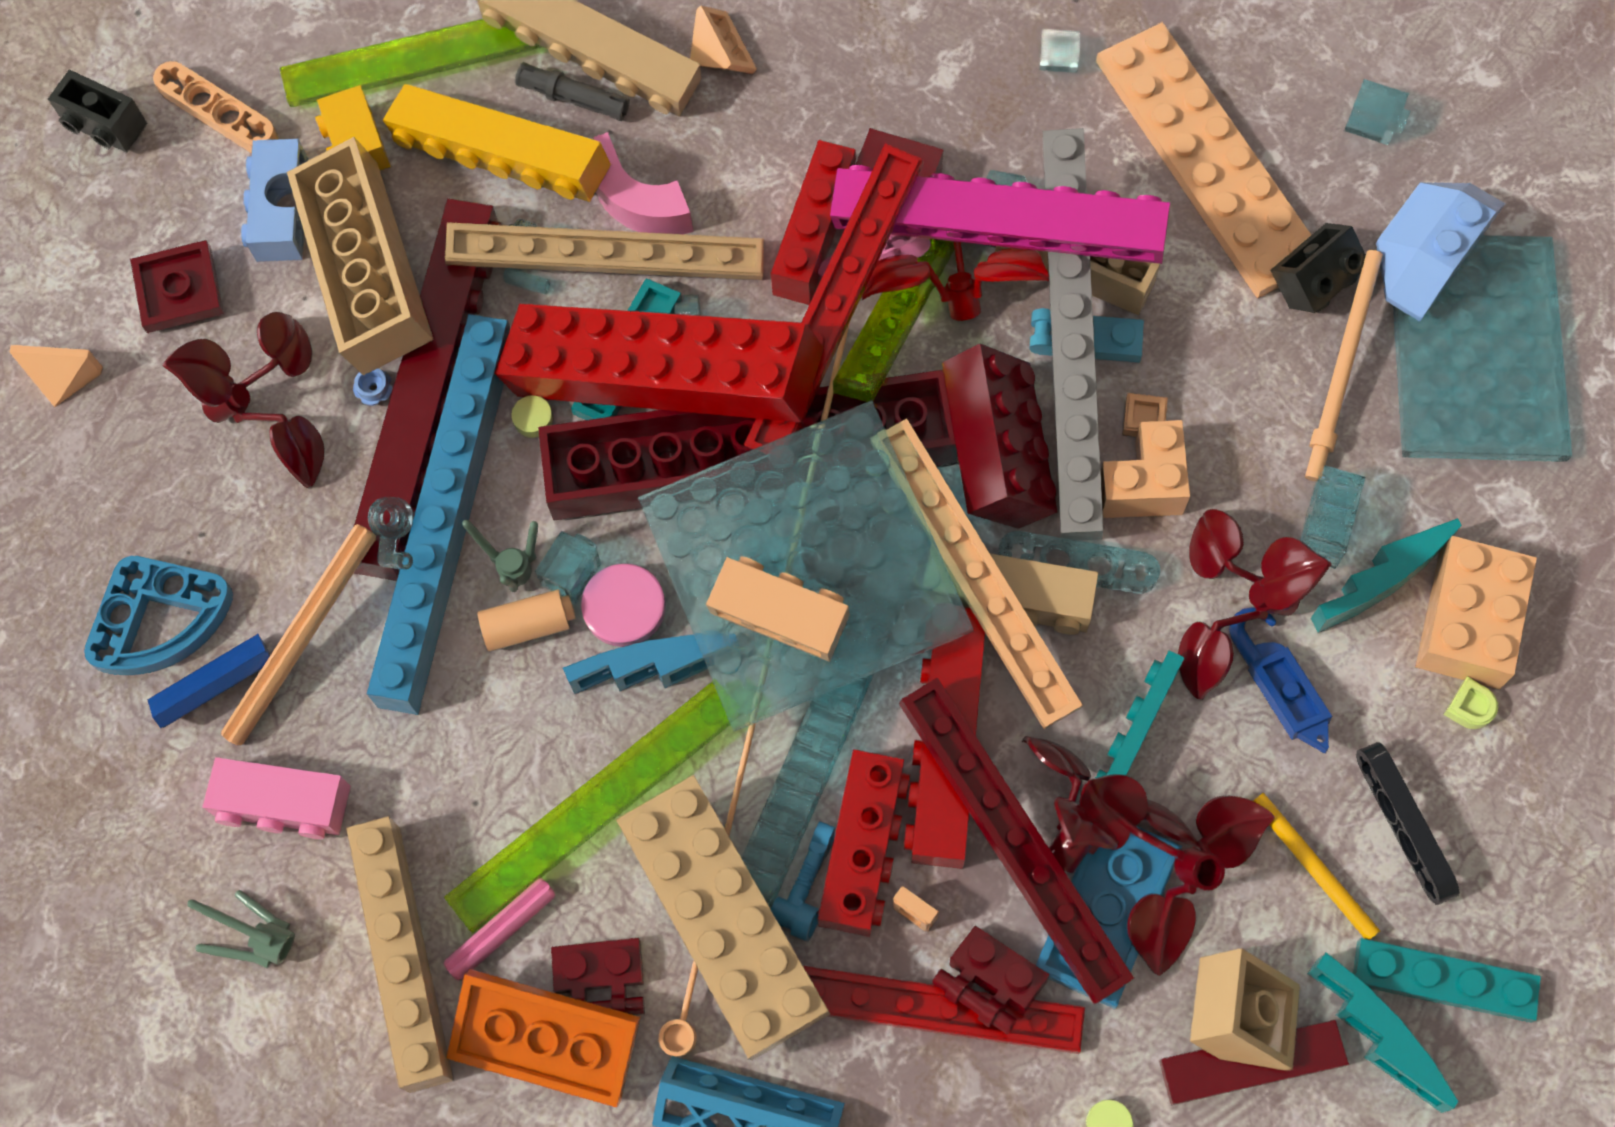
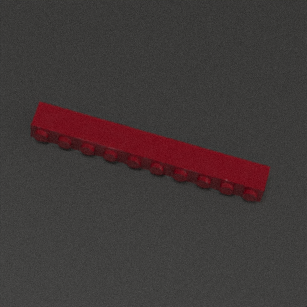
M447 198L420 293L421 302L434 340L402 356L354 526L357 524L362 525L376 535V539L354 574L397 581L468 314H480L484 300L482 291L484 279L491 277L493 267L446 265L447 222L502 225L498 221L492 205Z

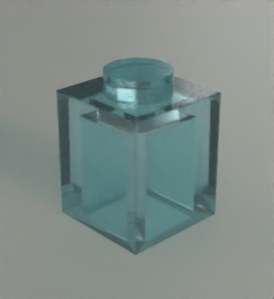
M1364 79L1344 131L1389 145L1394 132L1402 133L1408 120L1410 110L1404 109L1409 93Z
M561 531L535 570L541 586L550 591L559 589L562 597L570 595L572 603L576 604L583 594L586 585L602 565L595 543L581 534H575L572 537Z

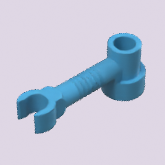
M819 821L815 828L807 856L803 862L804 865L800 869L788 899L786 900L778 896L771 907V911L778 924L789 929L790 935L806 942L811 939L817 927L819 908L807 904L805 901L824 858L827 857L833 846L836 827Z

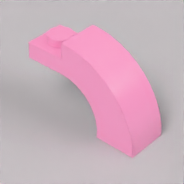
M609 133L593 137L594 140L601 142L611 163L596 191V195L604 209L615 220L637 232L687 234L693 232L691 213L678 181L663 185H648L634 180L622 168Z

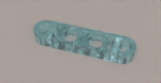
M1024 531L1007 533L1001 539L998 549V555L1012 557V552L1009 550L1013 549L1014 544H1020L1024 552L1020 559L1034 561L1035 555L1032 554H1035L1036 546L1042 547L1039 562L1048 563L1046 555L1050 551L1060 549L1066 552L1070 558V562L1066 567L1089 570L1087 562L1091 558L1101 556L1109 561L1111 570L1105 575H1098L1096 587L1136 594H1144L1151 591L1156 586L1161 573L1157 559L1146 552ZM1119 561H1124L1121 578H1116L1115 575L1119 567ZM1137 565L1145 566V573L1151 574L1146 575L1144 581L1136 580V573L1131 572L1135 571Z

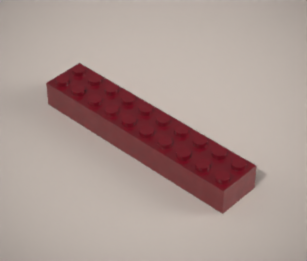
M936 370L835 385L812 484L888 473L873 449L870 439L905 419L909 421L936 466L957 463L958 454L944 371ZM829 386L819 387L783 464L744 446L756 418L654 410L538 427L546 503L553 521L806 485Z

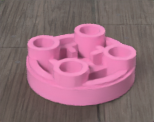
M623 563L606 567L590 579L582 595L581 609L586 625L595 637L609 645L625 647L644 642L658 630L664 619L666 601L662 587L652 573L640 566Z

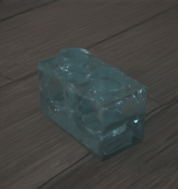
M1324 465L1314 484L1300 541H1303L1317 554L1332 563L1330 567L1336 569L1347 551L1366 477Z

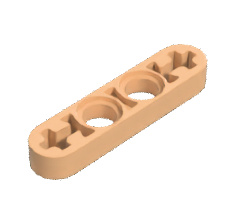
M166 62L155 70L153 75L154 83L165 99L252 153L253 140L278 139L277 133L268 118L178 62ZM179 78V80H180L181 84L183 85L184 89H183V91H182V89L180 88V86L177 85V84H175L174 82H171V81H170L169 83H166V82H167L169 79H172V80H175V81H176V80ZM197 94H211L207 103L203 105L192 104V100ZM228 111L239 112V117L233 123L224 124L220 122L224 113ZM249 125L251 130L257 134L265 133L266 135L263 138L259 136L253 138L247 127Z

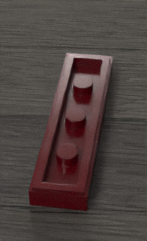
M1336 1020L1296 1028L1293 1069L1279 1070L1221 1060L1203 1049L1159 1060L1171 1106L1349 1065Z

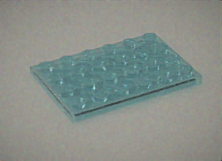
M1483 235L1420 322L1393 306L1402 457L1567 462L1572 457L1553 237Z

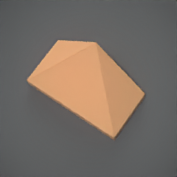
M700 6L696 11L690 59L699 63L701 67L753 74L757 68L727 11Z
M22 345L10 346V354L54 407L102 373V365L89 350Z

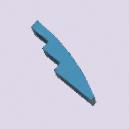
M735 634L685 635L648 640L605 651L563 667V671L574 694L612 677L619 691H622L657 674L664 688H667L741 653Z

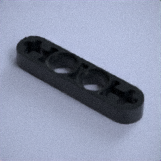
M1380 742L1357 750L1356 758L1360 770L1428 898L1435 905H1440L1458 897L1460 892L1455 875L1388 750Z

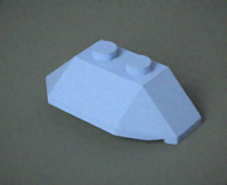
M1420 182L1376 242L1377 251L1383 254L1380 271L1385 286V301L1420 322L1500 213L1505 203L1472 183Z

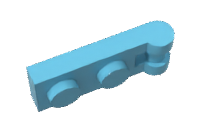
M1035 309L1031 316V325L1035 328L1034 335L1030 337L1029 350L1034 354L1052 356L1050 309ZM1093 316L1095 359L1140 363L1144 320Z

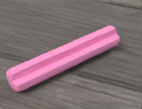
M538 878L445 959L443 964L446 970L456 980H462L464 974L469 969L473 970L554 899V890L544 879Z

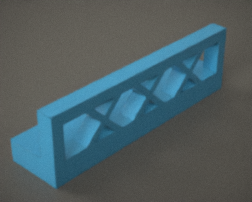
M671 1056L660 1080L652 1126L716 1127L709 1117L720 1113L729 1116L735 1124L734 1127H758L761 1125L767 1127H839L845 1103ZM668 1099L685 1104L692 1114L682 1118L665 1113Z

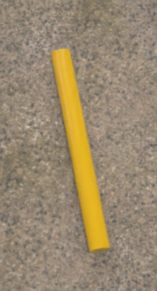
M1262 793L1255 798L1254 802L1263 806L1275 816L1269 825L1362 937L1370 940L1381 930L1267 795Z

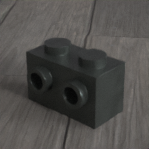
M70 69L48 97L49 102L60 117L59 123L64 128L74 134H79L81 131L89 135L100 146L107 149L113 146L127 153L148 124L132 98Z
M1325 223L1270 271L1289 309L1316 313L1326 308L1330 304V300L1342 289L1351 286L1357 281L1358 276L1361 274L1366 254L1352 226Z

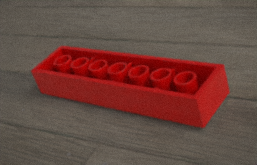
M519 304L494 374L517 397L534 395L547 400L801 423L824 348L806 323Z

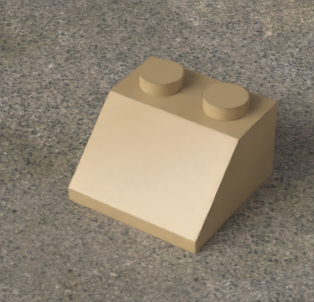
M1243 948L1201 957L1196 983L1190 1042L1221 1060L1279 1070L1293 1069L1300 984Z

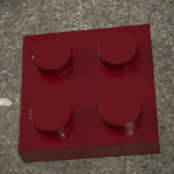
M207 240L130 259L141 324L146 333L224 314L212 249Z

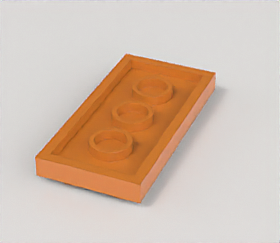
M469 969L464 974L446 1059L617 1108L622 1099L641 1017Z

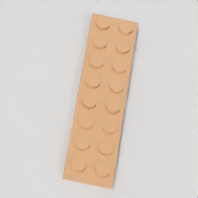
M1164 23L1155 25L1097 53L1096 63L1256 298L1258 299L1278 289L1279 287L1270 270L1308 239L1311 233Z

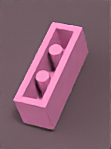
M215 757L203 808L215 817L216 823L225 826L241 827L242 821L257 823L256 828L266 832L282 833L285 827L299 829L298 834L307 838L324 839L325 833L340 835L351 786L340 775Z

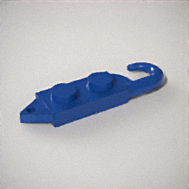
M1244 608L1234 616L1253 612L1256 608ZM1269 613L1264 621L1270 626H1275L1276 620ZM1246 622L1230 625L1229 633L1232 642L1249 667L1248 672L1291 740L1298 738L1322 753H1327L1329 748L1328 724L1332 719V715L1289 648H1285L1282 644L1275 642L1255 645L1245 630Z

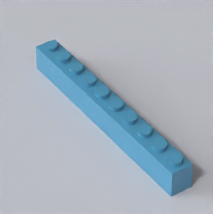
M468 314L367 690L368 697L380 709L419 715L466 533L462 523L470 518L504 383L494 373L510 331L507 320Z

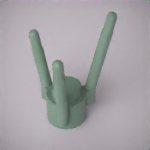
M469 520L463 521V527L495 564V568L500 576V582L508 586L511 592H516L518 586L525 584L530 579L532 573L530 563L537 558L535 546L538 523L536 521L530 523L526 550L521 551L517 548H507L501 552L496 551Z
M241 890L235 892V897L267 922V924L260 922L256 927H253L194 899H190L187 902L189 908L250 936L248 947L254 949L253 952L215 945L197 944L195 947L197 952L254 962L268 968L271 962L280 965L287 957L293 945L295 933L288 930L290 924L275 917Z

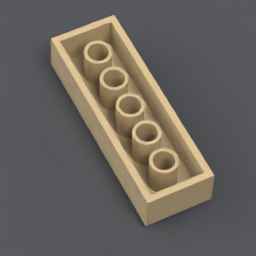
M352 137L288 171V179L339 353L364 376L434 340L375 159L355 137Z
M694 775L616 819L748 1059L751 1061L755 1060L830 1015Z

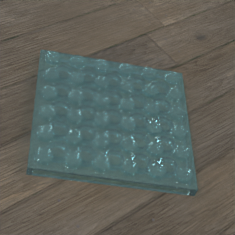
M873 401L859 405L638 497L734 732L973 632V626ZM741 556L750 558L764 566L763 572L779 577L781 572L787 573L804 582L803 588L819 593L820 589H827L844 598L843 604L848 605L850 616L830 662L710 614L706 603L727 557L739 561Z

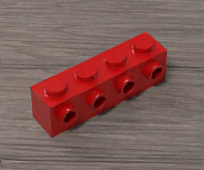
M853 749L818 914V927L870 937L872 925L881 927L885 900L878 899L881 882L887 884L890 882L894 858L887 857L886 855L889 840L898 841L902 816L896 815L895 810L898 798L906 800L911 774L903 773L904 759Z

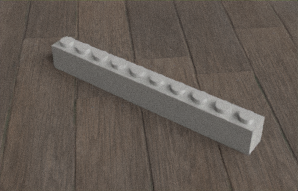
M1084 128L1043 131L1045 190H1053L1058 186H1067L1077 189L1078 193L1087 194ZM1048 252L1061 541L1102 539L1103 513L1090 256Z

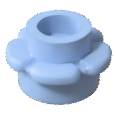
M378 368L364 376L359 372L354 380V395L357 398H361L363 404L375 406L380 401H386L393 390L390 385L391 377L388 373ZM372 385L377 386L375 390H370Z

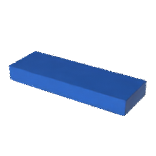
M256 634L147 699L152 717L160 728L168 726L261 670L270 657V653L260 635Z

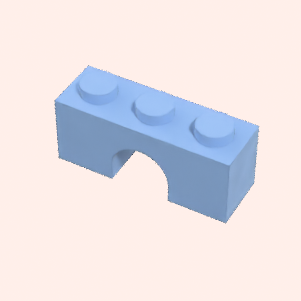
M299 139L253 140L252 156H247L246 171L250 179L249 190L244 191V207L248 215L247 224H242L241 238L244 247L249 248L256 262L303 260L304 230L295 206H276L283 196L292 193L287 172L308 161V157Z

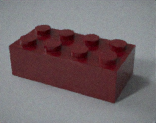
M981 343L942 362L967 514L1020 529L1057 513L1056 487L1051 478L1048 462L1049 449L1044 440L1041 424L1042 411L1037 402L1034 386L1035 374L1031 364Z

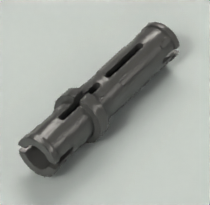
M522 62L520 67H518L515 77L516 86L546 95V99L554 102L557 99L566 101L593 112L607 115L621 122L628 112L630 103L628 97L565 77L564 73L558 70L550 72Z

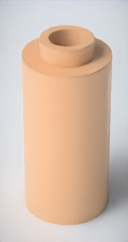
M559 589L477 612L482 636L489 652L569 630V621L576 619L570 595L562 597Z

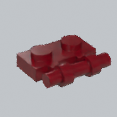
M975 925L950 957L949 966L960 972V975L954 977L941 968L935 975L932 984L945 992L944 997L955 1005L960 1002L978 1014V1021L991 1028L994 1025L1004 1033L1009 1034L1017 1019L1004 1010L1007 1006H1010L1024 1015L1048 982L1049 974ZM976 983L994 995V997L988 1000L971 987Z
M639 938L551 947L553 991L555 993L571 992L572 998L587 1002V990L611 988L612 995L610 1000L591 1001L588 1003L631 1015L645 1014L644 997L627 998L626 986L644 985L641 941Z

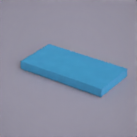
M1138 827L1144 832L1181 850V845ZM1130 833L1127 842L1120 849L1113 850L1099 847L1094 855L1087 853L1071 880L1130 972L1133 969L1138 953L1132 946L1128 936L1127 923L1129 914L1133 906L1145 895L1151 893L1163 895L1176 859ZM1048 935L1036 966L1049 974L1048 979L1089 997ZM1126 985L1100 1001V1003L1116 1009Z

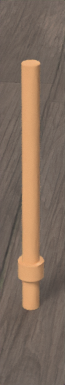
M1368 250L1366 253L1318 429H1314L1309 444L1312 448V453L1305 474V478L1311 481H1321L1328 454L1334 451L1338 435L1334 432L1383 254L1376 250Z

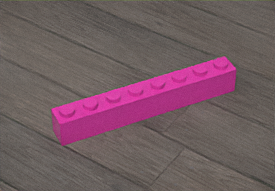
M852 165L849 169H837L830 217L836 229L846 228L873 170L872 168L863 165ZM935 173L931 174L930 178L917 177L899 213L891 235L1162 264L1170 202H1162L1161 198L1153 195H1140L1137 199L1122 198L1118 193L1106 190L1097 191L1095 195L1078 193L1077 189L1067 186H1058L1053 190L1037 189L1034 184L1027 182H1015L1012 186L997 185L993 180L987 178H973L971 182L958 181L950 175Z

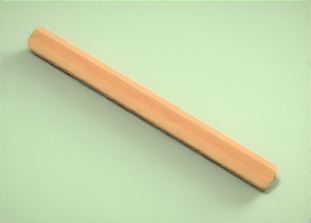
M358 524L352 528L222 729L221 735L226 740L235 745L241 746L244 744L374 543L376 535L372 531Z

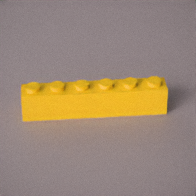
M408 84L403 85L383 118L385 125L392 134V140L405 149H412L413 147L426 151L437 159L445 157L458 161L469 169L478 167L488 170L499 178L508 179L510 177L517 179L534 189H541L543 187L555 191L560 196L570 200L578 198L590 202L611 166L600 141Z

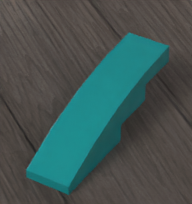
M1454 519L1382 546L1372 560L1375 567L1351 575L1341 589L1344 596L1318 606L1311 617L1317 633L1359 615L1392 595L1422 571L1442 550L1451 536H1454L1462 525L1459 519Z
M1328 953L1320 956L1307 974L1345 1000L1336 1016L1374 1042L1364 1058L1439 1112L1444 1113L1454 1109L1459 1101L1430 1055L1402 1020L1363 981Z

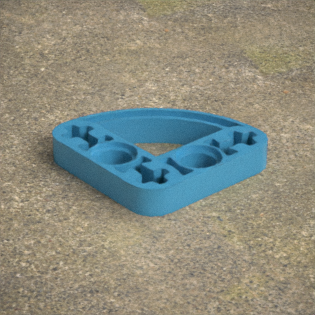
M141 556L125 557L117 563L113 570L85 644V658L98 671L113 675H140L172 666L198 650L216 632L232 604V588L221 576L215 573ZM139 570L143 574L142 578H135L131 583L127 579L128 574H136ZM172 576L183 577L184 583L180 591L172 595L164 593L163 586L167 579ZM195 585L200 590L212 592L216 586L220 591L219 597L212 596L210 601H208L203 594L194 591ZM130 591L136 596L135 599L128 596ZM149 601L199 612L196 618L182 632L167 642L148 650L130 653ZM119 605H129L131 608L129 618L120 624L112 623V611ZM109 629L116 634H120L121 637L112 634V637H110L106 630ZM109 646L115 650L112 656L106 655L103 659L98 655L100 649L107 650Z

